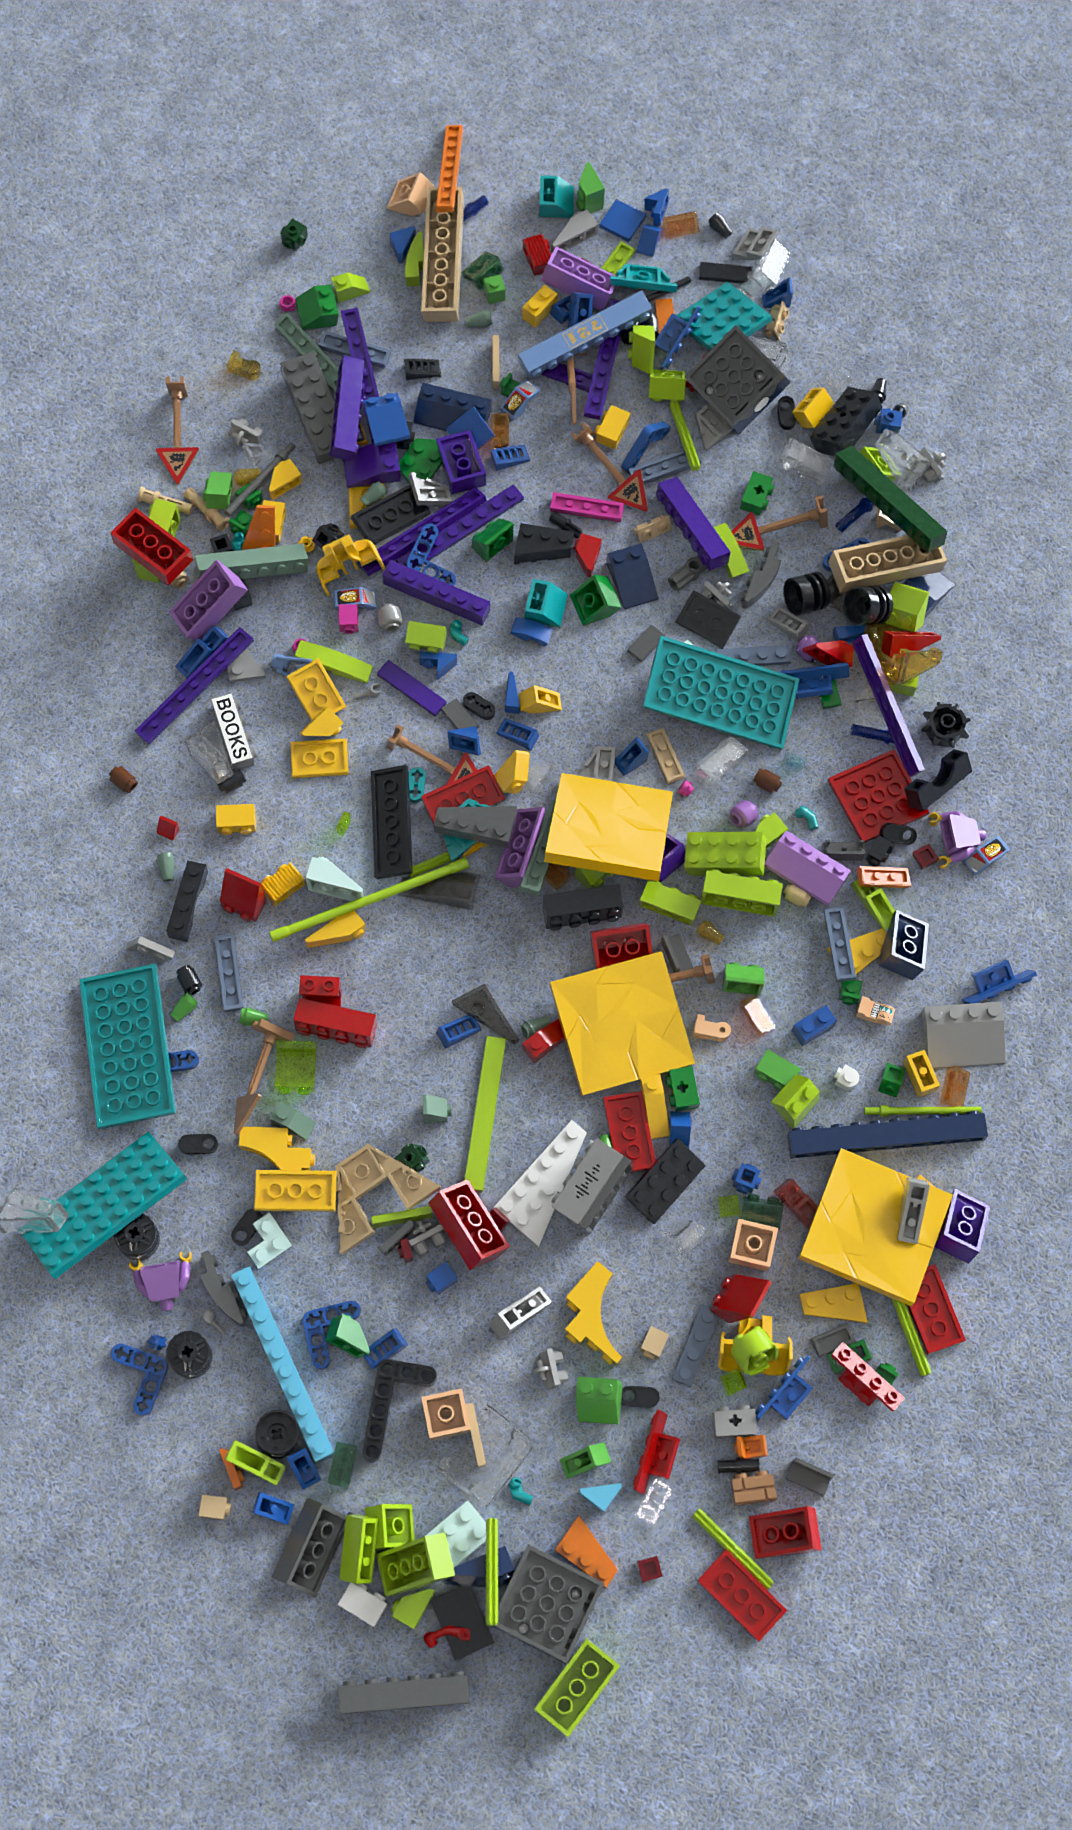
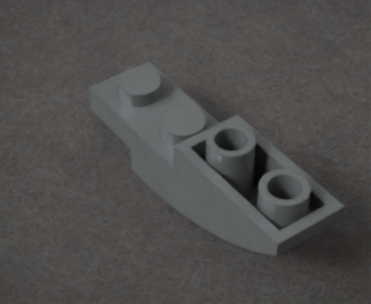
M772 541L771 547L767 546L764 557H767L766 562L761 563L759 570L755 569L753 576L749 575L747 581L749 589L748 591L744 590L741 599L744 602L743 608L747 609L752 606L772 585L781 564V560L775 558L779 542Z
M209 1250L201 1253L207 1272L200 1276L211 1298L232 1321L241 1327L245 1326L244 1320L247 1319L243 1307L239 1309L237 1301L240 1300L237 1289L232 1290L230 1285L222 1287L226 1283L222 1273L218 1274L215 1268L219 1266L215 1254L211 1255Z

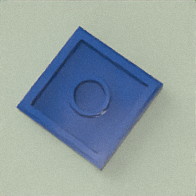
M616 199L600 222L599 228L630 242L646 218V214Z
M475 407L469 409L446 428L449 435L470 430L477 450L495 437V434Z

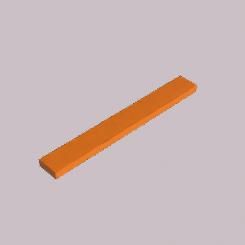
M446 125L436 212H454L463 125Z

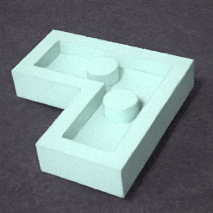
M270 1212L252 1223L263 1241L248 1250L247 1253L259 1269L292 1245Z

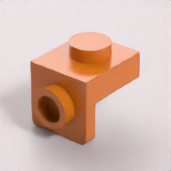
M765 1435L744 1438L742 1436L736 1437L737 1442L734 1443L736 1455L741 1459H755L768 1456Z

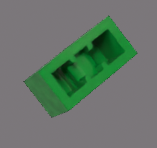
M753 471L741 500L740 509L753 512V514L759 516L762 510L766 511L769 500H766L767 496L772 495L775 487L772 485L773 478Z
M693 1066L669 1070L665 1080L667 1088H671L672 1095H669L670 1106L674 1107L675 1112L699 1108L700 1102ZM679 1086H682V1088L685 1089L684 1093H682L681 1090H678Z

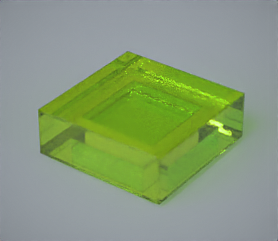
M343 811L336 826L337 834L345 835L351 822L350 813Z
M738 1195L718 1197L720 1218L741 1215Z
M740 1368L720 1377L728 1396L747 1388Z

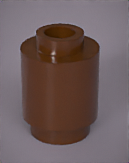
M122 766L114 767L109 773V780L123 792L130 793L138 784V781L135 780L136 777Z
M760 768L753 779L757 786L771 794L774 791L778 792L782 785V782H780L781 777L767 769L763 770Z

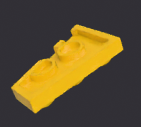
M882 928L849 940L856 975L880 956L887 934ZM829 947L827 948V951L831 954V950Z
M857 1283L799 1294L803 1315L868 1323L860 1287Z

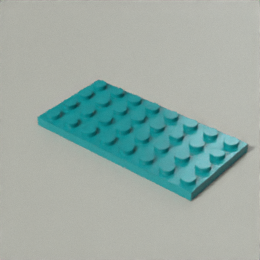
M660 636L642 708L782 750L786 740L799 678Z
M150 964L79 979L97 1128L104 1129L176 1114L157 965Z
M148 1131L19 1227L18 1230L55 1280L185 1182L187 1177Z

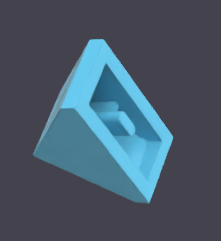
M621 1483L583 1488L579 1490L580 1496L604 1513L622 1486Z

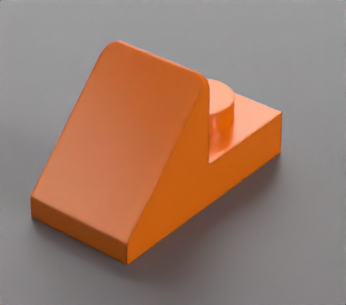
M219 1449L234 1490L243 1488L242 1482L245 1479L241 1469L237 1470L238 1466L225 1460L229 1450Z

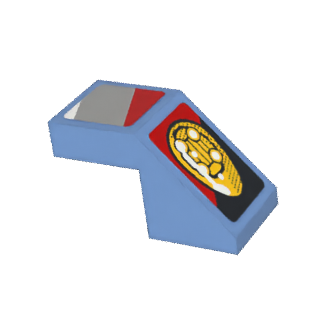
M525 380L515 387L500 407V411L513 421L524 413L527 403L539 395L540 389L529 380Z
M355 587L333 591L335 609H339V605L357 604L359 607L374 610L377 607L374 590Z
M996 836L975 850L964 862L976 876L991 863L1001 859L1010 849L999 836Z

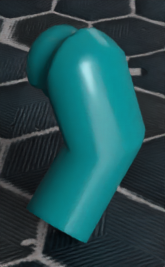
M236 532L234 539L231 541L233 551L242 550L245 538L241 532Z
M455 619L450 624V636L462 646H465L469 639L462 634V622Z
M800 806L795 810V815L798 818L804 817L807 819L810 830L819 828L813 811L806 806Z
M512 1478L508 1486L512 1498L530 1506L534 1496L523 1491L520 1478Z

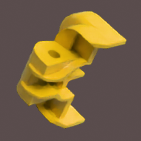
M348 534L322 547L325 556L317 563L316 574L325 593L329 597L330 593L326 583L340 577L338 573L340 569L343 570L345 575L348 574L342 563L343 561L350 559L356 570L359 569L356 564L357 561L360 562L361 566H364L377 559L383 571L385 566L375 545L371 541L358 540L353 542Z
M762 1315L761 1319L749 1318L738 1321L737 1336L745 1335L753 1328L760 1326L772 1340V1316ZM722 1332L719 1339L718 1368L731 1373L743 1372L731 1356V1349L734 1345L733 1339H724L725 1333ZM790 1337L787 1339L786 1344L774 1343L779 1350V1355L775 1361L771 1359L768 1362L770 1366L761 1373L769 1376H780L789 1372L793 1359V1342Z

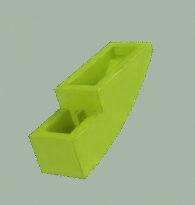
M422 231L417 233L408 251L405 266L406 287L420 286L419 271H423L424 266Z
M725 522L713 527L730 550L729 563L724 565L729 579L749 572L739 545L727 523Z
M858 879L851 883L850 886L874 920L883 930L889 928L895 910L882 888L859 886Z
M236 1440L233 1441L225 1457V1460L273 1485L278 1484L286 1468L285 1465Z

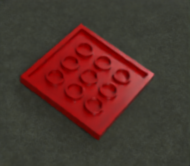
M895 749L829 777L827 780L859 840H864V843L880 836V828L885 823L907 825L930 813L928 808L922 811L909 807L904 788L913 781Z

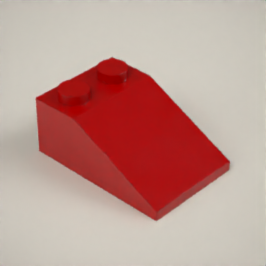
M228 868L225 869L220 896L222 909L229 914H233V912L239 914L240 918L250 922L252 920L256 922L266 904L262 884Z
M739 1274L727 1276L721 1283V1291L714 1296L711 1302L713 1306L710 1311L729 1324L752 1318L772 1282L766 1279Z
M804 1506L749 1516L755 1559L822 1551L816 1509L813 1507Z

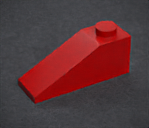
M884 631L881 653L887 655L888 659L898 660L899 657H907L941 640V636L934 632Z
M844 640L816 643L802 648L804 653L826 665L848 663L849 668L853 667L854 647Z
M559 1019L537 1031L522 1043V1050L534 1064L565 1040Z

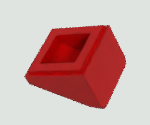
M160 816L157 834L173 841L179 831L177 822Z

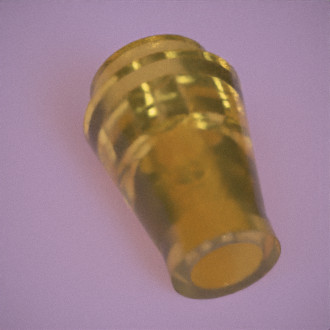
M259 467L237 469V471L233 472L236 485L243 487L249 482H253L261 471Z
M703 920L695 931L699 934V937L717 945L725 937L710 921L707 922L706 920Z

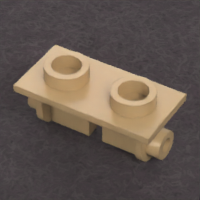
M784 301L781 302V305L775 304L771 309L770 315H772V320L774 321L766 326L765 333L767 337L776 336L777 340H780L781 334L784 333V323L789 316V310L786 308Z
M660 515L650 520V524L645 522L635 526L636 528L633 529L635 535H638L639 543L650 540L672 530L670 516Z

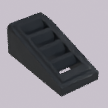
M404 359L406 380L441 376L439 359ZM431 365L435 366V371H432ZM424 366H428V371H425Z

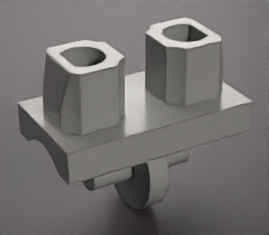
M233 419L229 435L235 439L236 446L240 447L244 443L257 450L263 430L259 427L249 428V423L244 419L239 421Z
M926 448L920 450L921 455L914 461L919 469L926 465L930 466V469L923 473L928 482L930 483L937 478L939 481L944 479L938 465L944 468L946 466L944 461L947 456L944 453L938 454L935 451L932 453L933 459Z
M708 581L703 584L705 588L700 594L709 599L715 596L718 599L716 603L725 608L731 609L733 607L731 602L723 596L724 594L728 597L732 595L729 591L731 587L729 582L722 584L720 581L717 582L716 586L719 590Z
M420 1220L416 1222L418 1228L412 1230L414 1236L419 1233L422 1234L409 1240L411 1249L414 1248L419 1256L429 1252L425 1242L430 1239L433 1240L436 1248L446 1243L443 1234L444 1229L441 1224L426 1231L432 1227L431 1223L428 1222L423 1225Z
M550 1348L540 1353L541 1360L536 1361L538 1368L532 1370L533 1374H539L541 1381L546 1380L547 1389H553L568 1380L567 1372L565 1370L557 1371L556 1364L563 1362L562 1351H553Z

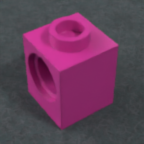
M357 604L339 605L340 632L345 634L358 632Z

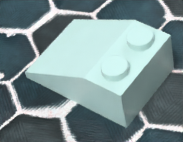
M312 857L306 875L308 891L347 901H354L364 897L363 889L327 858Z

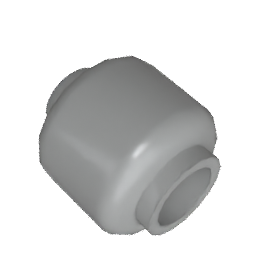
M389 603L383 605L378 610L377 616L380 628L386 632L397 631L403 623L400 608Z

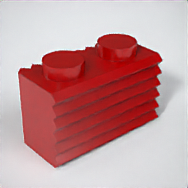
M540 233L539 235L530 236L522 240V249L534 276L544 272L552 255L549 251L548 239H544Z

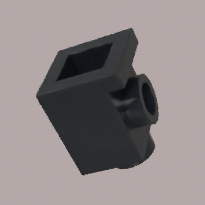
M878 836L865 860L872 867H878L881 862H886L895 844Z

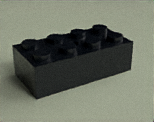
M847 387L810 436L816 452L835 456L836 453L850 446L854 447L883 408L877 393Z
M620 884L543 895L542 909L546 929L557 931L564 926L576 928L584 923L596 925L604 920L608 922L618 921L622 917L624 905Z

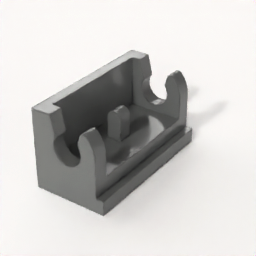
M825 840L824 854L835 861H862L865 855V849H863L864 840H859V842H830V840Z

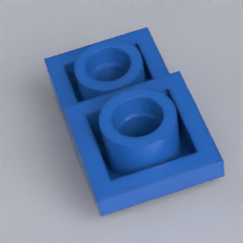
M516 617L510 633L524 641L531 639L546 646L553 629L529 619Z

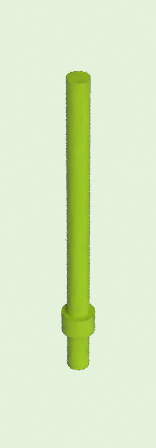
M888 1105L864 1107V1115H879L880 1117H888L889 1115H948L951 1113H959L960 1115L971 1111H978V1114L982 1113V1107H889Z

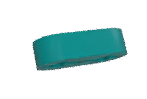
M414 767L409 771L410 801L413 803H418L422 800L421 796L424 795L426 775L425 771L420 767ZM416 773H419L420 776H422L419 777L418 783L415 782L414 776L416 775ZM414 787H418L419 794H417V797H413V794H411L414 792Z

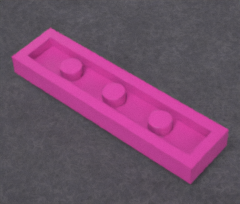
M553 492L550 511L621 522L624 503Z

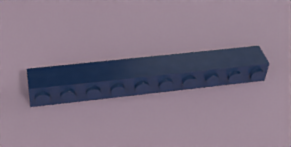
M978 1111L967 1112V1115L951 1113L947 1117L930 1115L926 1119H920V1117L916 1116L910 1117L905 1121L895 1118L881 1123V1120H874L869 1122L870 1124L854 1122L850 1126L834 1124L830 1128L813 1126L809 1130H804L802 1127L793 1128L787 1135L790 1159L838 1154L841 1148L857 1153L984 1141L988 1137L985 1113L978 1114Z

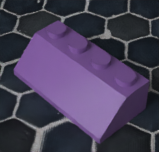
M555 247L540 279L546 285L553 286L565 294L571 295V292L592 294V307L602 311L615 285H610L611 276L615 277V275L558 247Z
M215 560L169 613L187 638L197 640V638L202 639L209 629L226 615L248 589L237 575L219 560Z
M545 808L517 809L509 849H503L494 877L508 887H520L542 829Z
M788 831L779 839L765 861V868L827 906L842 888L851 872L842 864H839Z

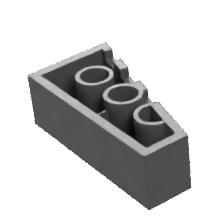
M517 806L440 807L437 809L433 825L434 832L509 849L517 816Z

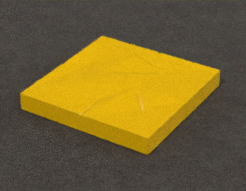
M561 773L544 862L659 881L673 792Z
M662 951L549 983L581 1096L638 1081L644 1076L669 1072L671 1069L695 1064Z
M841 1148L837 1154L798 1259L912 1306L915 1303L953 1195L930 1185L918 1244L899 1241L897 1237L902 1197L906 1178L909 1176Z

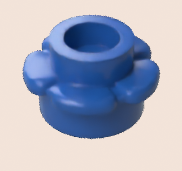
M151 1334L147 1343L150 1344V1348L161 1350L162 1347L167 1346L165 1344L167 1338Z

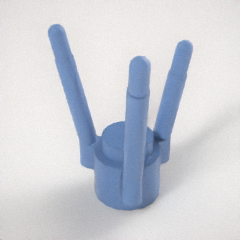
M275 653L272 659V668H276V673L288 676L290 673L284 671V669H288L290 661L310 663L312 660Z

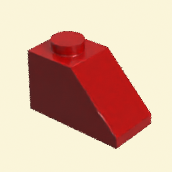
M581 533L580 538L575 540L573 549L576 550L575 557L586 576L591 578L601 550L602 539Z

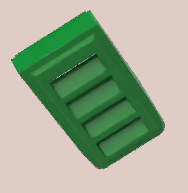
M864 1339L848 1346L862 1360L868 1361L872 1359ZM858 1346H861L865 1357L861 1358L857 1349ZM832 1353L826 1355L834 1374L846 1370L843 1367L838 1368L835 1359L831 1357Z

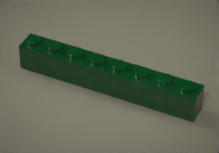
M850 446L836 453L833 465L835 470L844 476L848 482L855 486L860 493L866 496L871 503L878 507L883 514L889 517L895 525L900 527L921 548L929 553L945 544L948 531L855 447Z

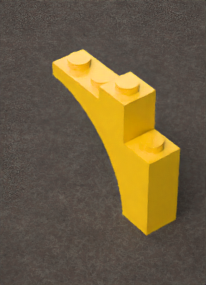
M243 1127L240 1131V1150L253 1152L266 1158L279 1170H311V1166L315 1167V1155L312 1154L311 1148H288V1146H292L293 1135L289 1134L288 1128Z
M597 1261L565 1298V1301L568 1302L566 1306L574 1313L576 1311L579 1312L565 1328V1333L567 1334L565 1337L572 1344L577 1342L579 1345L584 1340H587L586 1345L594 1352L598 1350L603 1354L601 1358L607 1364L611 1365L613 1363L616 1366L622 1357L609 1342L601 1320L602 1295L613 1274Z

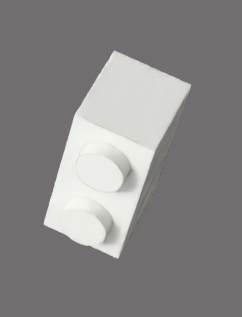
M350 1583L338 1606L375 1628L388 1606L384 1602L386 1598L377 1592L374 1595L366 1591L368 1587L363 1584Z

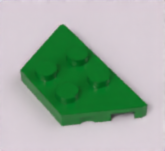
M422 438L414 440V443L411 444L409 450H407L399 462L400 472L404 475L408 484H411L409 480L411 472L416 473V477L420 479H432L442 465L436 440Z

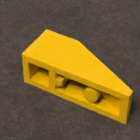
M352 911L336 917L305 939V944L308 948L347 942L354 938L359 939L365 934L366 925L356 911Z
M661 1075L641 1077L639 1085L643 1094L651 1139L668 1137L670 1133Z

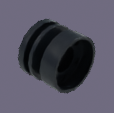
M817 571L787 579L783 587L785 604L788 610L795 616L827 608L830 602V588L824 575Z
M879 585L851 588L846 593L843 601L844 615L852 625L856 626L885 623L893 611L892 596L884 586Z
M143 1213L113 1235L115 1244L120 1251L132 1260L149 1258L156 1252L160 1243L157 1227L149 1216ZM138 1231L140 1235L133 1238L131 1234H135Z
M182 1331L176 1334L169 1341L166 1349L167 1360L177 1374L184 1378L191 1379L202 1376L208 1371L213 1361V1353L209 1343L201 1334L194 1331ZM187 1349H190L192 1351L191 1357L189 1358L186 1355H184L187 1353Z
M273 1410L264 1414L256 1425L255 1440L258 1449L264 1455L274 1459L286 1457L295 1450L299 1437V1427L296 1419L284 1410ZM280 1431L282 1439L277 1438L273 1440V1432L278 1433Z

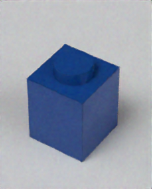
M445 1262L426 1275L428 1281L425 1283L431 1292L436 1291L439 1295L458 1282V1277L449 1264Z

